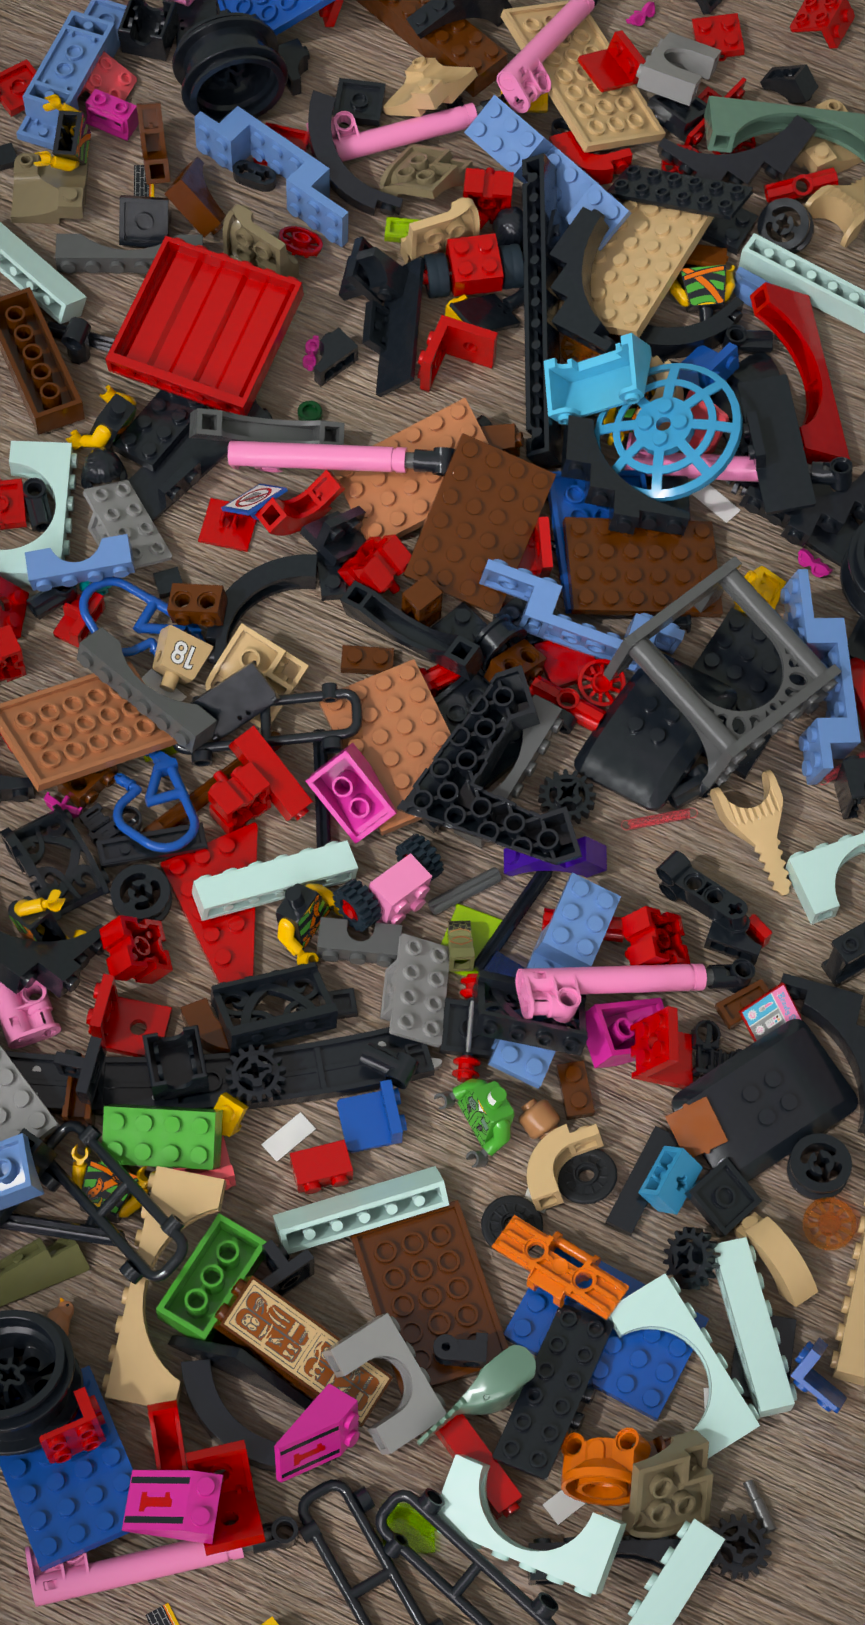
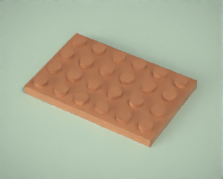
M463 398L373 446L407 447L408 452H414L415 449L433 451L435 447L455 449L462 433L487 444L489 443L466 398ZM407 469L406 473H396V471L333 470L335 477L345 488L343 493L350 508L360 506L366 512L362 520V527L360 528L366 540L369 537L380 536L382 539L385 535L392 534L400 538L423 526L444 477L433 475L432 472H414V469Z
M413 659L342 688L350 689L357 693L361 699L363 716L362 727L359 732L351 738L343 739V750L351 743H354L370 763L397 811L394 816L378 827L381 836L422 819L397 810V806L402 800L406 799L412 791L414 783L425 768H429L434 756L451 735ZM340 699L333 703L318 702L331 730L345 729L351 725L352 709L349 700Z
M127 662L133 673L143 682L131 662ZM94 673L0 703V733L37 792L177 744L174 738L159 729L152 720L141 714L126 699L121 698L114 689L103 683Z

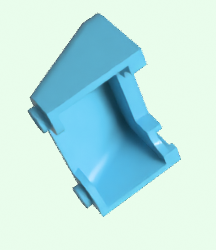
M633 333L620 336L621 343L615 344V351L580 362H576L571 358L567 360V364H558L556 358L545 360L544 372L548 417L559 424L566 425L569 415L583 418L621 405L638 403L645 394L652 358L650 345Z

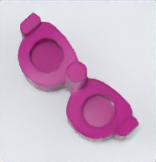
M648 1L643 6L642 11L635 10L634 14L629 19H626L627 24L642 26L645 23V17L654 16V2Z
M315 335L313 339H309L305 344V352L308 355L303 357L302 365L308 371L314 370L316 365L315 356L319 350V337Z
M805 548L799 550V564L803 567L811 566V572L814 576L823 577L824 575L831 574L833 570L822 563L820 558L814 560L813 555Z
M49 792L43 798L46 805L52 811L54 810L52 806L56 804L63 810L67 808L73 819L79 817L83 810V807L78 809L66 805L70 799L67 795L61 803L50 796Z

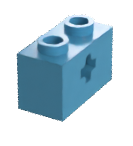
M664 1146L638 1193L658 1212L678 1214L687 1198L684 1193L696 1183L703 1167L684 1148Z

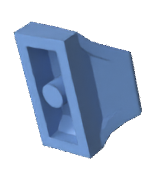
M739 267L734 277L735 288L733 291L736 297L742 300L744 304L752 307L750 295L765 282H770Z

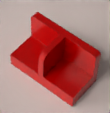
M97 592L93 593L88 602L89 613L95 623L105 610L104 596ZM78 594L71 604H64V616L53 631L55 637L78 648L79 643L87 638L90 633L79 610L81 594Z

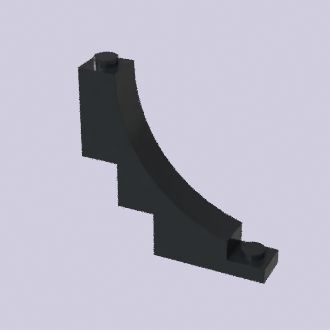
M582 207L549 253L557 266L563 268L550 288L558 299L564 302L551 322L561 334L602 355L615 351L616 343L608 337L610 333L602 324L595 311L591 296V272L597 250L609 230V226L604 221L605 216L596 209L591 211Z
M783 973L780 983L783 982L792 1000H803L800 1013L822 1028L834 1040L847 1059L854 1074L859 1093L860 1119L858 1132L863 1133L865 1136V1027L857 1025L863 995Z

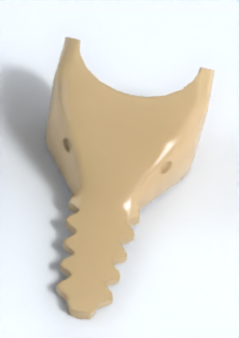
M862 177L861 180H856L851 185L823 186L804 205L813 219H827L840 227L844 234L840 245L844 248L857 238L865 223V177Z
M771 770L762 773L764 796L762 803L756 807H737L727 800L719 787L711 789L710 797L719 819L729 832L752 845L754 852L760 854L758 861L765 864L763 871L769 873L768 881L774 883L772 890L777 891L781 896L787 895L792 882L786 879L789 872L783 868L786 862L781 859L783 851L778 849L781 841L777 839L783 808V796L774 773Z

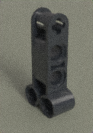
M677 850L673 851L656 868V873L662 880L659 888L669 900L674 902L678 899L682 900L733 934H742L749 929L750 919L746 915L748 913L747 904L694 869L689 859L683 853Z

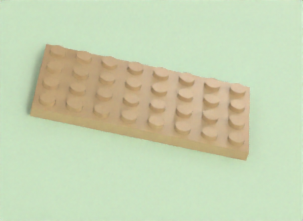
M569 1L503 9L500 17L522 50ZM591 14L542 63L551 80V89L547 93L584 153L662 140L666 132L650 107L647 106V102L636 85L600 92L577 61L580 55L605 50L609 46L607 39Z
M625 200L623 206L632 214L601 251L597 250L591 272L593 305L598 318L610 334L623 336L633 333L638 338L641 336L714 217ZM560 301V303H559V309H560V308L562 307V305L564 304L563 301Z

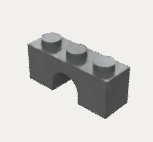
M321 917L317 956L328 962L347 960L357 965H362L366 962L376 963L380 967H389L397 960L402 925L375 922L373 935L365 941H356L348 934L347 919Z

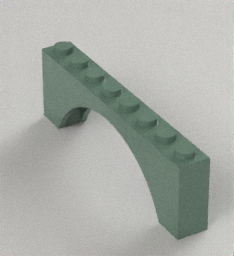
M709 96L704 113L707 150L731 153L735 147L749 138L767 133L782 132L798 115L817 128L815 137L836 143L851 151L865 162V114Z

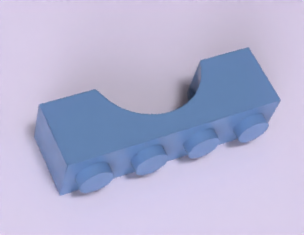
M128 534L102 538L97 551L88 559L80 562L64 561L57 557L51 548L25 552L28 580L33 591L44 592L51 590L52 587H72L80 582H99L105 577L114 576L122 578L130 573H135L132 547Z

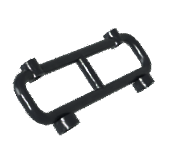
M336 683L322 684V691L278 695L281 700L272 706L320 701L333 703L340 699H347L350 701L352 709V723L348 728L272 736L271 708L269 707L260 713L261 735L270 747L322 742V752L327 754L340 753L343 750V739L355 736L361 729L363 721L360 697L350 689H338ZM234 740L206 742L192 753L178 743L173 745V747L181 754L191 755L192 765L203 767L213 764L212 752L232 751L229 745Z
M74 1120L64 1122L47 1139L45 1144L54 1151L55 1147L69 1132L77 1133L78 1138L97 1155L121 1183L98 1208L55 1159L39 1178L40 1182L52 1192H56L61 1185L69 1192L128 1259L119 1270L130 1282L137 1285L143 1277L152 1282H160L167 1279L187 1255L188 1241L181 1231L185 1224L176 1215L171 1214L168 1217L99 1142L98 1139L102 1133L95 1126L89 1123L86 1127L81 1122ZM128 1191L157 1221L162 1231L176 1243L175 1253L159 1270H153L106 1217Z
M330 1479L310 1489L301 1497L298 1503V1515L303 1525L298 1530L306 1544L311 1541L313 1542L359 1625L373 1624L358 1598L387 1580H390L415 1625H444L440 1618L428 1624L391 1557L385 1553L384 1545L366 1515V1512L374 1508L375 1504L365 1486L353 1492L347 1483L341 1480ZM332 1491H337L342 1495L383 1568L351 1587L309 1511L310 1505L314 1501Z
M427 1488L419 1497L412 1491L398 1490L393 1492L379 1508L375 1517V1525L378 1533L387 1542L383 1547L385 1553L393 1559H397L400 1555L403 1556L476 1625H494L462 1595L481 1571L540 1625H557L552 1619V1616L559 1608L555 1599L547 1593L540 1592L532 1601L437 1514L445 1504L443 1497L437 1491ZM400 1502L410 1504L472 1562L454 1586L408 1545L407 1539L402 1534L395 1533L388 1526L387 1518Z

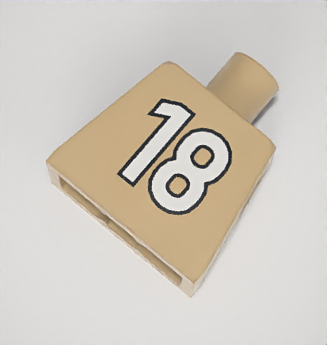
M172 625L161 629L152 666L153 670L164 675L160 688L167 692H174L178 683L185 685L193 681L214 646Z

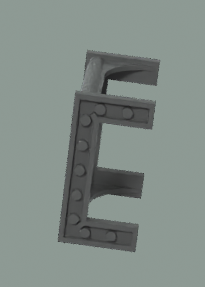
M736 556L624 638L603 673L611 681L627 669L633 660L642 668L688 719L699 735L708 759V773L702 782L709 789L714 784H717L719 787L731 777L730 774L738 768V763L747 756L746 751L750 748L753 750L759 748L766 741L764 738L770 733L771 736H774L783 728L784 725L782 723L786 719L791 722L795 718H800L805 713L809 716L820 706L819 703L838 684L835 679L842 672L835 664L828 668L738 571L742 563ZM725 590L775 646L782 664L780 688L771 701L753 710L733 711L718 707L703 698L649 639L693 606L701 613L716 602ZM790 660H791V661L793 662V664H794V667H792V668L789 666V661H790ZM797 674L804 677L805 685L792 683L789 676ZM787 689L793 691L789 696L785 693ZM770 705L774 706L776 710H772ZM718 716H724L727 719L725 721V725L723 724L724 720L720 719ZM751 717L758 719V721L754 722L753 726L749 720ZM738 718L743 722L745 727L743 734H737L733 730L732 722L734 719Z

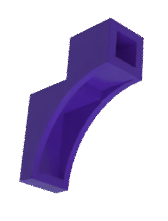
M587 836L581 837L577 841L582 857L558 865L505 848L504 874L514 876L534 871L573 872L587 878L607 871V847Z

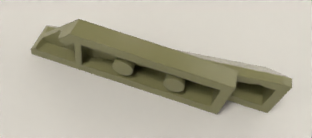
M38 1238L1 1259L0 1307L88 1271L90 1267L75 1240L59 1238L48 1247H45L42 1240Z

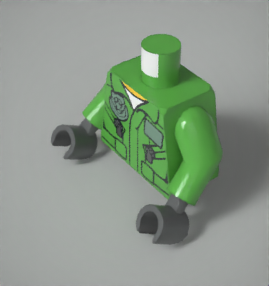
M473 1078L454 1087L453 1092L445 1091L436 1094L434 1099L444 1098L445 1104L438 1108L440 1110L454 1106L456 1099L459 1100L458 1105L483 1148L481 1151H469L466 1159L473 1160L476 1158V1163L472 1165V1168H479L487 1165L488 1155L493 1156L508 1143L511 1137V1124L515 1114L506 1098L507 1093L505 1089L500 1087L498 1082L487 1083L485 1080Z

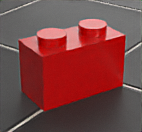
M345 1139L290 1153V1164L298 1193L313 1194L319 1192L322 1187L330 1185L341 1187L348 1184L349 1180H353V1168Z

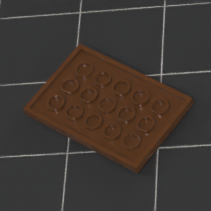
M462 433L412 551L410 561L402 576L416 582L426 576L431 581L437 582L444 594L492 615L499 613L507 594L479 584L488 559H499L508 563V566L512 568H518L556 474Z
M565 517L562 522L571 614L635 615L636 613L657 615L718 569L712 521H689L684 536L642 528H635L634 534L608 530L609 518ZM721 596L701 613L693 606L680 617H686L687 615H691V617H721L723 614Z
M458 1200L449 1202L448 1206L350 1235L375 1317L388 1313L389 1316H393L397 1320L401 1328L400 1335L405 1342H408L413 1347L416 1354L414 1358L419 1367H423L429 1374L431 1379L429 1384L432 1388L479 1374L482 1369L447 1366L438 1363L434 1358L433 1344L440 1335L448 1334L456 1339L476 1340V1332L488 1333L486 1365L508 1348ZM390 1363L402 1398L404 1385L401 1374Z

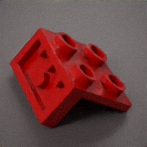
M623 30L614 33L607 49L580 55L577 59L600 92L638 84L637 70L641 63L644 64L646 62Z

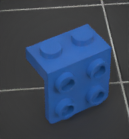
M729 342L718 353L702 345L697 347L681 363L705 367L718 374L722 379L727 380L739 368L738 347ZM680 370L678 376L679 379L692 382L702 389L715 382L709 376L694 371Z
M391 1079L380 1081V1091L338 1100L337 1109L348 1152L354 1153L402 1143L403 1131H407L404 1114L399 1115L397 1105L401 1104L398 1088L393 1089Z
M818 1338L814 1344L809 1341L795 1359L798 1364L790 1376L794 1378L793 1382L800 1390L806 1393L809 1391L817 1397L816 1401L823 1409L828 1412L832 1410L838 1413L847 1397L812 1368L828 1346L826 1342Z

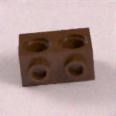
M424 576L402 593L401 611L416 621L430 627L441 618L442 588L437 582L431 581Z
M172 583L167 611L172 623L178 625L223 626L228 597L223 585Z
M524 638L493 658L484 677L490 682L496 673L522 665L528 683L531 680L534 681L538 675L541 676L543 674V666L547 658Z
M117 765L106 768L101 772H94L57 785L58 792L64 797L66 795L69 796V801L78 808L83 807L84 809L87 805H92L97 800L99 793L105 787H110L114 784V776L118 773ZM79 785L85 786L83 790L74 789Z

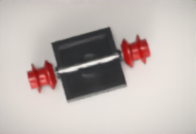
M475 973L468 974L467 977L461 979V984L465 985L466 988L460 990V995L466 1000L445 998L443 1035L439 1053L459 1056L453 1060L458 1069L452 1071V1075L462 1083L469 1079L479 1078L480 1074L475 1071V1067H479L481 1062L476 1058L490 1059L494 1051L491 1047L495 1038L473 1034L474 998L472 997V989L478 975Z

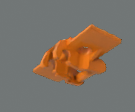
M516 1215L512 1217L492 1245L494 1250L530 1272L527 1278L528 1288L536 1291L538 1287L542 1288L553 1296V1303L560 1308L563 1307L564 1299L567 1295L607 1320L629 1289L628 1285L598 1267L601 1261L599 1256L588 1254L564 1239L563 1234L559 1231H556L553 1236H548ZM539 1245L545 1250L544 1254L540 1258L530 1257L528 1251L532 1246ZM559 1248L584 1265L579 1268L554 1253L555 1249ZM592 1279V1284L588 1288L582 1289L578 1287L580 1282Z

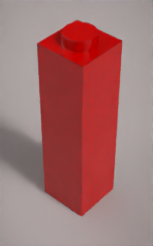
M252 726L229 745V748L243 766L251 761L270 783L271 794L269 796L271 797V802L286 821L293 817L299 820L309 812L307 806L313 801L255 726Z
M463 1414L456 1415L435 1433L453 1459L456 1454H464L490 1465L486 1492L490 1511L496 1519L503 1515L508 1518L520 1509L518 1504L522 1500L521 1493L500 1464L493 1459L492 1453Z

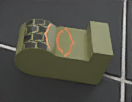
M448 921L449 972L474 970L475 952L473 937H471L470 921ZM454 960H468V961H467L466 963L459 964V963H456Z

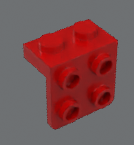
M804 0L790 25L791 32L822 31L829 49L838 48L855 18L854 10L851 8L848 0Z
M85 1387L73 1391L83 1418L39 1437L41 1446L51 1464L64 1463L70 1460L73 1455L82 1451L94 1450L106 1441L101 1425L106 1423L95 1395L89 1397Z

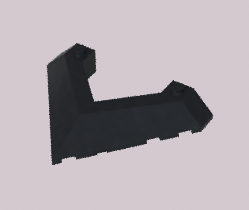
M522 665L498 672L491 679V684L483 695L480 694L468 710L469 713L463 722L457 725L434 756L429 768H425L414 783L413 789L406 799L402 800L397 806V810L554 865L580 858L582 854L567 807L540 815L534 811H528L519 807L516 803L500 795L496 796L483 789L514 733L540 724Z

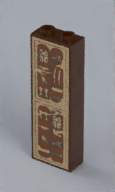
M253 1275L246 1277L244 1280L240 1278L231 1290L233 1297L229 1303H223L214 1317L217 1321L213 1327L315 1400L328 1384H331L358 1400V1428L362 1427L393 1377L369 1360L348 1375L337 1378L322 1352L341 1339Z

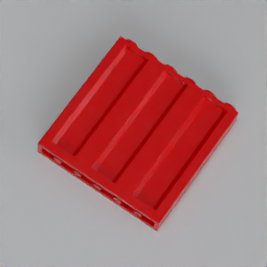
M165 236L105 358L108 371L218 410L247 416L304 296L302 282L292 276L285 277L268 268L256 267L248 261H238L225 253L218 254L209 251L202 245L195 246L186 243L181 238Z

